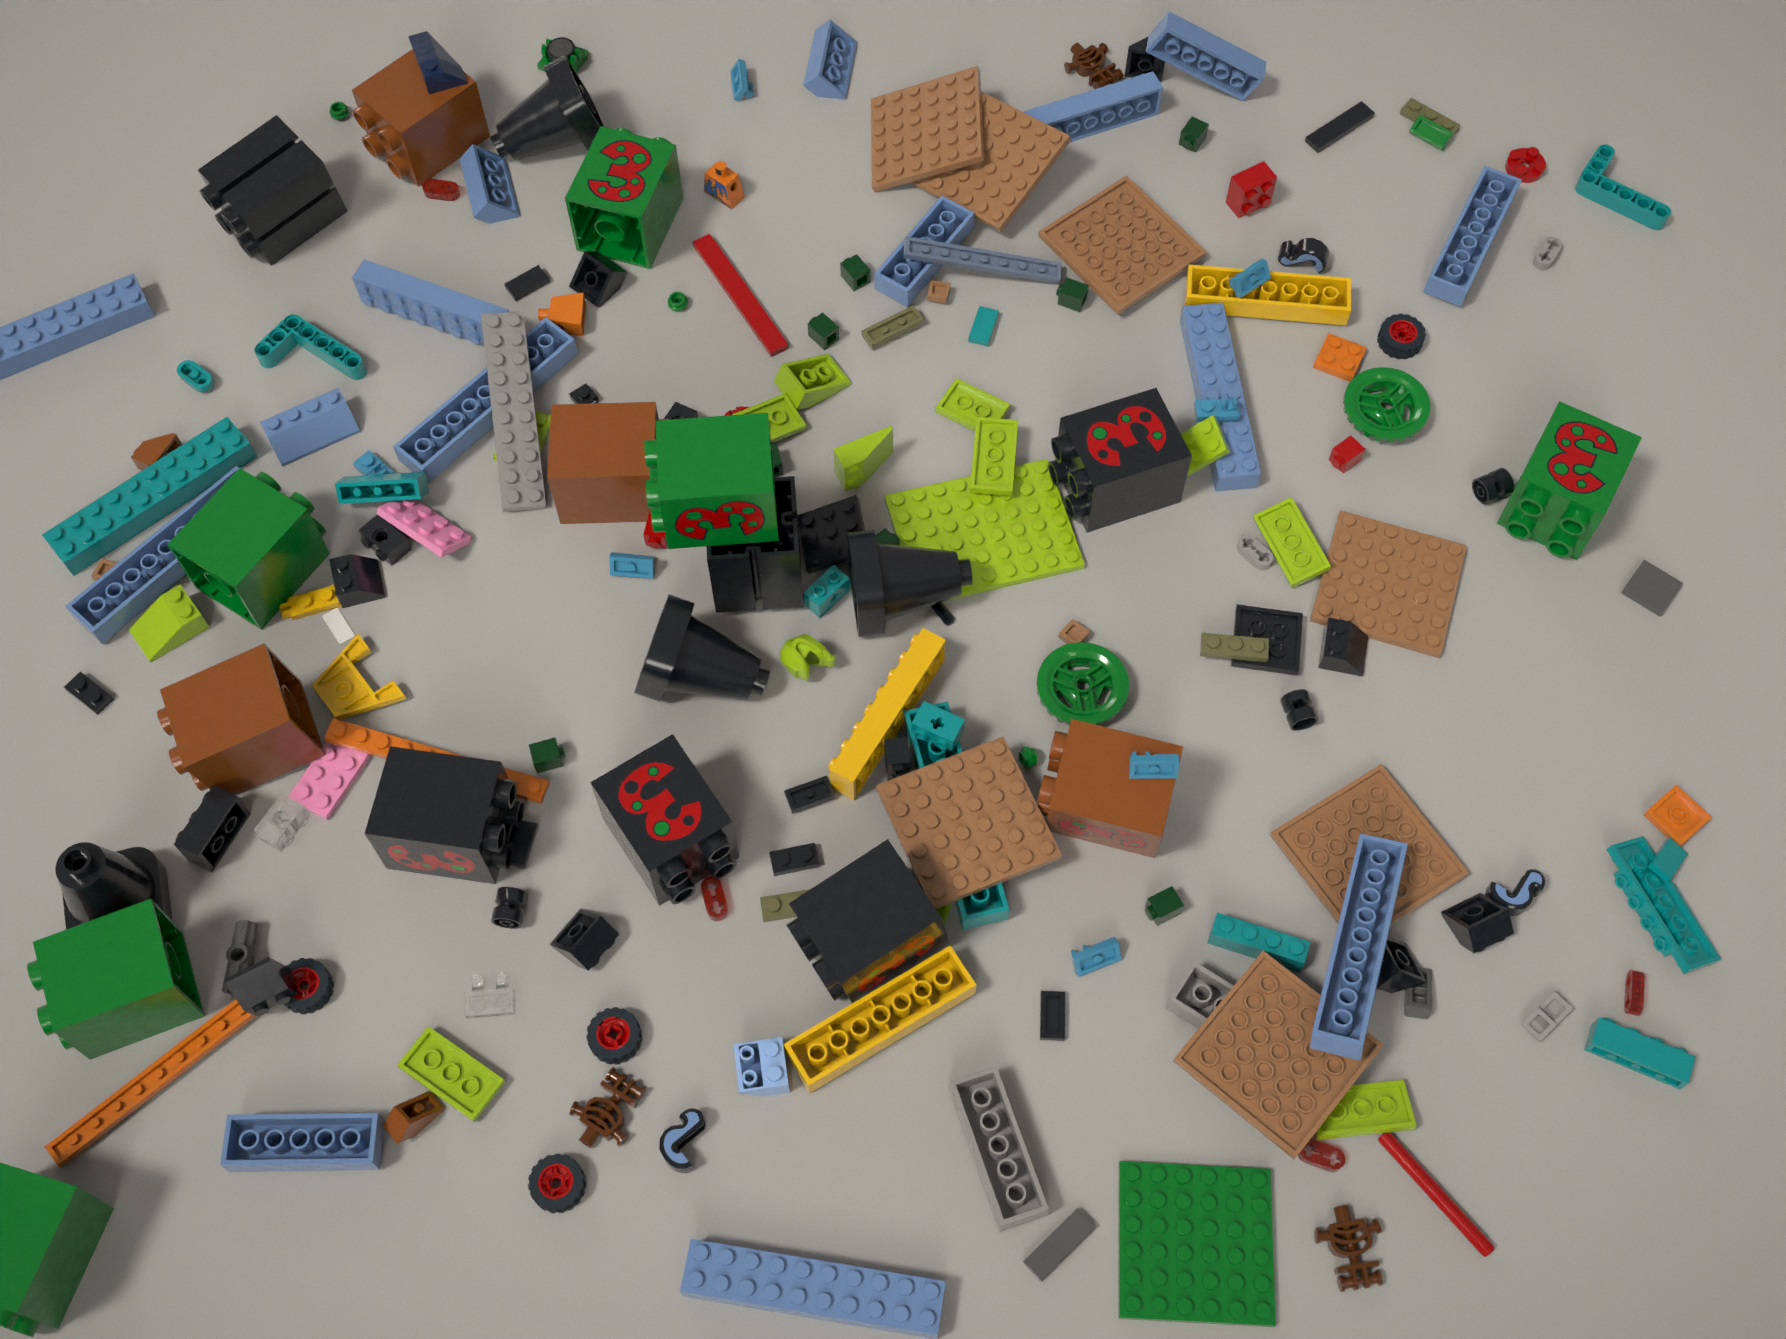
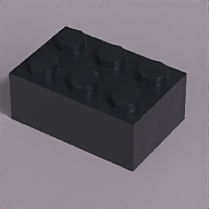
M213 785L211 790L204 795L198 809L191 814L184 830L178 833L174 845L189 862L213 872L251 813L238 796Z

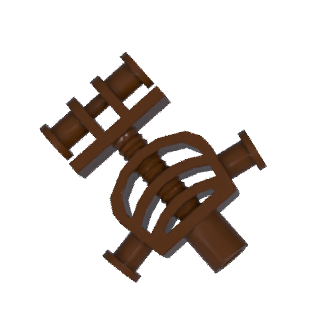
M1075 43L1070 49L1074 54L1072 63H1064L1067 74L1075 70L1082 77L1089 76L1088 85L1090 87L1093 86V89L1109 85V83L1114 84L1116 80L1123 79L1122 71L1119 68L1115 70V63L1103 68L1105 54L1108 52V47L1104 43H1100L1098 48L1091 45L1086 49L1079 43Z
M612 1067L607 1073L605 1080L613 1081L615 1083L614 1086L603 1080L600 1083L604 1090L613 1095L610 1100L594 1097L586 1103L585 1107L578 1105L579 1102L575 1101L570 1109L569 1115L574 1116L575 1114L580 1116L581 1124L587 1127L579 1141L585 1146L592 1148L598 1137L601 1136L607 1141L614 1138L619 1147L623 1145L629 1138V1134H624L620 1130L624 1125V1117L617 1105L622 1100L635 1109L637 1103L629 1097L630 1093L635 1095L636 1100L639 1101L644 1096L647 1088L644 1086L641 1088L636 1085L634 1079L627 1082V1075L624 1073L620 1075L616 1072V1068ZM622 1086H625L623 1092L619 1091ZM597 1105H605L603 1109L595 1107ZM614 1110L618 1113L617 1122L611 1116ZM607 1119L613 1125L611 1129L606 1124Z
M1348 1205L1334 1207L1337 1223L1330 1224L1326 1228L1327 1231H1319V1228H1315L1314 1240L1316 1244H1319L1320 1241H1327L1328 1249L1334 1256L1349 1258L1350 1265L1334 1269L1335 1275L1348 1273L1349 1276L1347 1278L1337 1276L1340 1292H1344L1347 1288L1358 1290V1284H1363L1365 1289L1370 1288L1371 1284L1382 1286L1383 1281L1379 1270H1375V1273H1367L1368 1269H1374L1379 1266L1378 1260L1360 1263L1359 1256L1372 1245L1371 1234L1375 1232L1377 1234L1382 1233L1378 1220L1374 1218L1368 1224L1365 1223L1364 1219L1352 1220ZM1361 1231L1362 1235L1354 1239L1353 1235ZM1364 1239V1248L1357 1251L1356 1244ZM1338 1247H1346L1347 1252L1340 1250ZM1355 1271H1359L1361 1278H1357Z

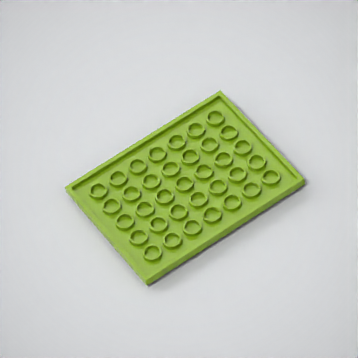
M1048 459L1015 466L1012 496L970 493L971 476L884 495L895 534L900 540V545L956 551L959 560L970 559L972 585L962 586V594L949 600L1073 572L1085 567L1058 487L1054 485L1050 477Z

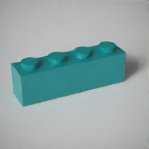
M426 472L344 476L335 483L339 504L417 500L429 493Z
M1218 912L1212 923L1207 941L1208 944L1255 959L1262 951H1265L1286 969L1299 973L1305 964L1310 941Z
M1600 1017L1592 1023L1584 1048L1587 1052L1679 1090L1689 1083L1696 1058L1688 1054V1051L1683 1048H1673L1664 1044L1661 1039L1649 1038L1640 1034L1634 1028H1625L1617 1025L1612 1019Z

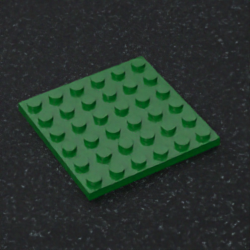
M1119 1161L1118 1319L1275 1327L1270 1169Z

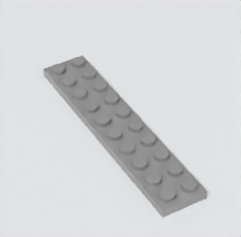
M523 312L481 314L503 512L546 509Z

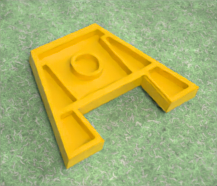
M359 634L350 641L312 684L316 693L335 719L338 720L406 700L405 695L394 680L373 692L355 668L354 663L372 653Z

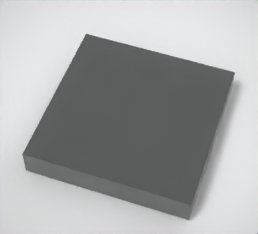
M1643 560L1621 594L1660 617L1683 582Z

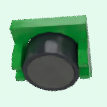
M565 37L553 40L547 38L546 45L542 44V58L537 66L539 70L545 71V65L565 55L577 73L589 57V51L575 46L572 40Z

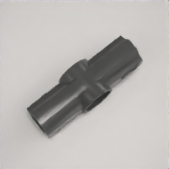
M249 920L236 922L232 943L226 952L228 963L224 979L254 964L253 949L258 929L256 922ZM245 954L240 961H236L239 955ZM224 980L222 991L233 995Z

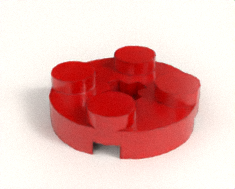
M1536 147L1511 150L1505 164L1507 174L1522 179L1521 182L1532 183L1539 180L1546 168V161Z

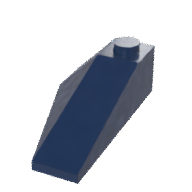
M428 31L408 36L429 94L467 84L462 67Z

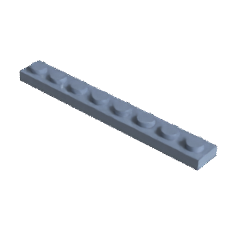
M908 236L904 240L903 258L1054 284H1059L1061 281L1060 262Z

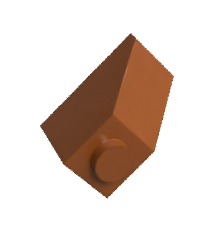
M174 433L143 441L135 449L131 458L138 469L144 470L180 447L182 443Z
M428 1091L394 1106L382 1127L399 1144L416 1136L441 1114L445 1107Z

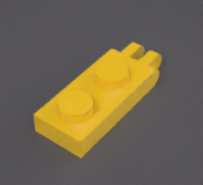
M334 585L290 597L286 603L279 605L280 611H282V618H291L292 620L342 607L336 597Z

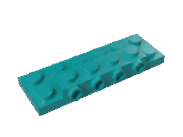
M1644 836L1611 845L1606 849L1612 861L1619 869L1613 874L1615 884L1626 894L1629 907L1639 915L1641 919L1640 924L1652 936L1654 940L1653 945L1657 951H1660L1664 957L1672 955L1683 974L1715 964L1721 960L1672 880L1670 879L1665 883L1648 867L1655 853Z

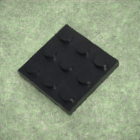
M857 495L798 515L807 571L811 574L848 561L847 533L865 531L860 500Z
M1237 604L1233 635L1269 639V652L1267 662L1231 659V666L1298 675L1303 613Z

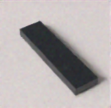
M1361 101L1306 136L1305 142L1319 153L1373 118L1375 112Z

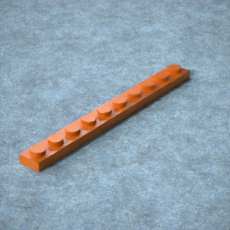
M334 718L324 736L325 742L384 759L387 758L390 746L462 756ZM504 768L509 780L516 781V797L542 804L550 784L549 780Z
M235 999L48 1143L45 1149L55 1163L62 1168L256 1016L245 1012Z

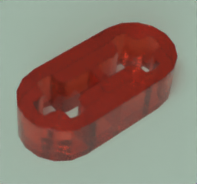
M428 179L422 184L423 192L429 199L455 201L460 197L458 184L453 181Z
M711 876L706 877L701 883V892L707 914L713 921L724 920L728 914V907L722 884L719 879L714 880ZM709 884H713V886L715 887L716 895L711 896L710 890L708 889ZM718 901L719 908H722L719 914L713 911V902Z
M1629 970L1627 973L1624 998V1012L1626 1014L1640 1016L1642 1012L1645 975L1641 971Z
M1310 1139L1304 1148L1310 1145L1312 1146L1311 1151L1319 1155L1312 1153L1308 1157L1303 1149L1298 1154V1158L1302 1162L1328 1172H1337L1345 1164V1155L1340 1149L1315 1139ZM1334 1154L1336 1155L1335 1159L1339 1162H1336L1333 1166L1330 1164V1160L1323 1156L1330 1157Z

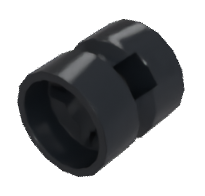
M1499 468L1488 473V475L1485 474L1474 479L1472 489L1477 500L1482 504H1487L1498 497L1500 498L1512 493L1514 483L1509 472L1504 468Z
M1294 690L1285 694L1280 699L1284 712L1288 714L1286 718L1291 730H1304L1318 722L1319 719L1314 707L1311 706L1312 701L1307 690Z
M514 887L498 888L495 903L498 906L493 909L491 922L503 928H521L524 918L522 909L526 907L527 892Z

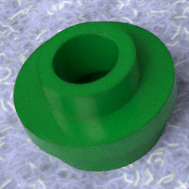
M334 102L330 106L329 113L333 119L342 120L349 115V109L343 102Z
M673 292L668 298V306L673 311L684 310L688 305V299L682 292Z
M1029 746L1022 747L1018 756L1019 762L1025 769H1030L1037 764L1036 750Z

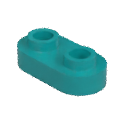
M186 360L178 365L177 373L180 379L197 392H207L214 386L211 374L194 361Z

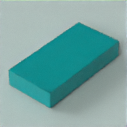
M979 306L968 342L984 346L989 345L999 310Z
M1668 838L1653 857L1648 867L1666 883L1673 877L1688 853L1673 839Z

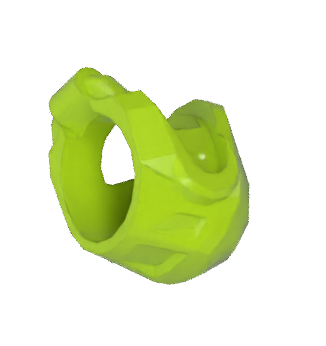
M808 634L788 639L780 650L781 663L796 679L809 680L811 665L833 667L835 665V656L827 651L823 644Z

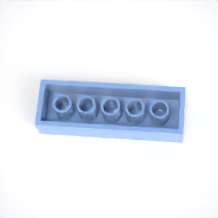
M1170 11L1149 34L1146 47L1147 53L1241 101L1264 80L1266 61Z
M941 196L907 236L960 245L974 229L975 213ZM903 240L875 272L874 286L877 291L908 307L943 265L903 258Z
M379 1113L227 1115L220 1165L229 1172L380 1170L384 1128L382 1126L385 1120Z

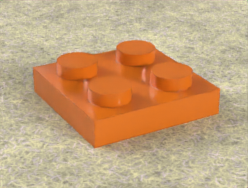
M1328 333L1313 368L1350 382L1356 374L1367 347Z
M1675 785L1643 814L1667 838L1673 839L1679 846H1682L1712 818L1678 785Z

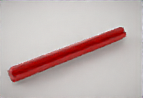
M1390 1132L1383 1133L1378 1138V1142L1483 1257L1488 1256L1495 1249L1491 1242Z

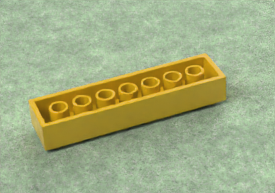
M1188 265L1185 280L1184 306L1223 303L1227 316L1346 326L1351 313V278L1269 271L1271 276L1269 280L1239 298L1235 295L1234 289L1230 287L1228 279H1232L1236 274L1246 269Z
M922 628L919 634H915L912 637L910 648L908 651H903L899 658L898 666L896 669L892 668L889 672L888 681L885 686L881 685L879 687L873 704L869 703L867 705L862 721L856 722L852 730V736L850 739L844 740L840 748V754L831 760L828 769L832 789L852 800L856 799L884 755V739L896 737L904 725V711L915 708L944 663L946 639L925 628Z
M950 945L783 1044L785 1053L808 1092L811 1093L976 993V983Z

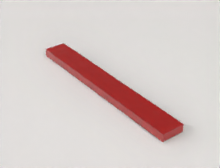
M707 234L692 241L695 250L768 354L772 357L788 349V343L713 237Z

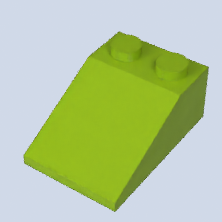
M829 353L783 363L774 379V383L783 394H787L796 410L812 407L851 384V381Z
M892 426L833 449L834 472L845 491L856 489L864 484L893 453Z
M179 584L161 595L134 623L129 631L148 660L153 662L209 628V625Z

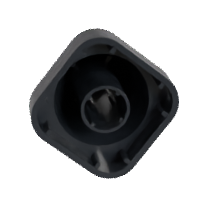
M565 55L545 65L544 70L548 79L496 124L498 133L490 136L501 158L510 154L514 160L580 143H583L588 151L600 126L604 127L590 94Z
M874 530L847 533L849 575L859 638L885 635L886 621L960 596L962 594V586L972 585L970 559L959 560L956 551L876 543Z
M669 594L634 693L659 702L664 691L747 700L750 693L762 696L770 670L760 667L761 657L692 616L694 602Z
M81 842L68 847L59 856L55 872L63 895L66 929L152 899L172 920L166 868L150 850L143 847H132L114 852L93 843Z

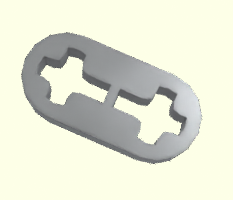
M1548 237L1544 241L1533 260V264L1537 269L1547 270L1551 267L1562 248L1561 240L1556 237Z
M1252 535L1240 537L1237 544L1239 554L1258 570L1269 569L1274 559L1273 553ZM1244 544H1245V545L1250 544V545H1251V548H1250L1249 546L1245 548V547H1243V545H1244ZM1264 557L1267 558V561L1263 560V561L1261 562V561L1259 560L1260 558H1261V559H1263Z

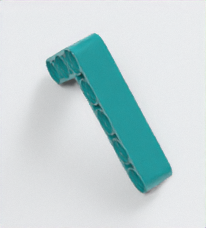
M1600 145L1582 171L1575 186V191L1579 195L1650 229H1663L1671 215L1670 207L1604 176L1614 157L1615 150L1610 145Z
M296 314L285 317L254 348L255 354L264 368H273L297 345H300L353 380H360L367 373L359 354Z

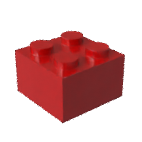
M1263 161L1231 176L1225 203L1238 218L1250 215L1262 207H1267L1272 201L1277 175Z

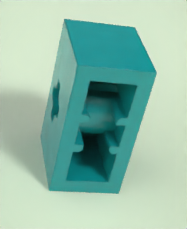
M833 565L803 592L804 605L821 618L850 591V578Z
M923 701L911 723V733L916 738L928 740L942 750L948 749L952 752L965 729V719Z

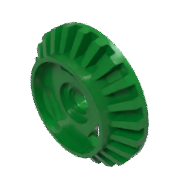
M1378 367L1359 373L1348 384L1343 398V410L1348 415L1347 420L1349 423H1353L1355 425L1354 429L1357 431H1363L1364 436L1374 437L1375 441L1379 442L1381 439L1387 440V443H1392L1394 440L1401 442L1407 437H1414L1417 432L1423 429L1430 414V399L1422 384L1410 374L1394 368ZM1388 402L1392 408L1385 409L1381 406V403ZM1404 406H1407L1410 411L1408 421L1402 420Z
M1076 642L1055 649L1044 659L1037 675V694L1040 697V703L1042 706H1045L1050 716H1055L1057 721L1061 723L1066 722L1069 726L1071 719L1099 726L1103 722L1108 723L1115 715L1121 712L1129 692L1128 674L1119 658L1108 649L1092 643ZM1073 667H1087V668H1090V669H1081V670H1070V671L1068 670L1069 668H1073ZM1079 681H1085L1088 683L1089 688L1080 690L1076 684ZM1104 687L1110 689L1107 701L1103 705L1097 704ZM1058 692L1070 703L1071 708L1058 699L1056 696Z

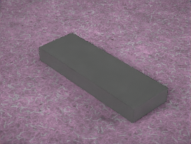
M1077 1208L1023 1263L1042 1282L1095 1229V1225Z

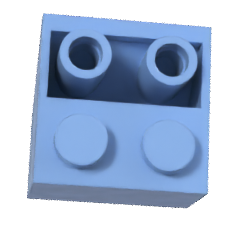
M782 1037L733 1044L739 1094L771 1096L790 1093Z

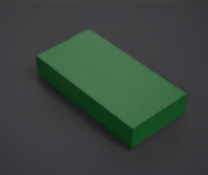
M1419 115L1409 130L1410 134L1443 151L1453 136V132L1422 115Z

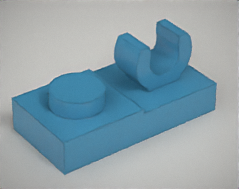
M738 59L730 74L733 98L740 102L743 96L751 98L754 95V91L751 90L754 85L751 82H747L748 70H746V62Z
M1260 259L1246 268V270L1236 274L1232 279H1228L1230 287L1234 289L1237 297H1243L1271 278L1267 260Z
M1233 397V399H1197L1194 402L1196 422H1202L1212 415L1217 417L1218 421L1239 420L1236 397Z
M370 450L353 463L354 467L363 475L395 474L392 469Z
M611 552L609 556L610 575L653 579L654 556Z
M1146 751L1145 755H1136V752H1132V755H1130L1129 779L1178 778L1179 754L1150 755Z
M1115 937L1094 944L1089 948L1084 945L1083 950L1077 953L1074 949L1071 950L1074 970L1078 977L1122 960L1119 942Z

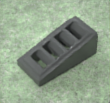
M1420 968L1427 982L1417 987L1425 988V990L1417 988L1405 990L1404 1015L1428 1019L1432 1011V969ZM1412 996L1423 997L1424 999L1413 998Z

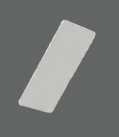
M338 608L322 616L339 644L355 636Z

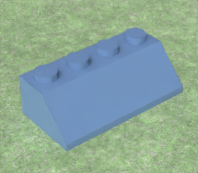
M832 20L827 21L815 30L803 86L817 97L845 99L857 41Z
M472 144L460 158V163L474 218L490 224L518 218L520 214L505 157L501 158L499 154Z
M339 388L260 422L282 467L360 432Z

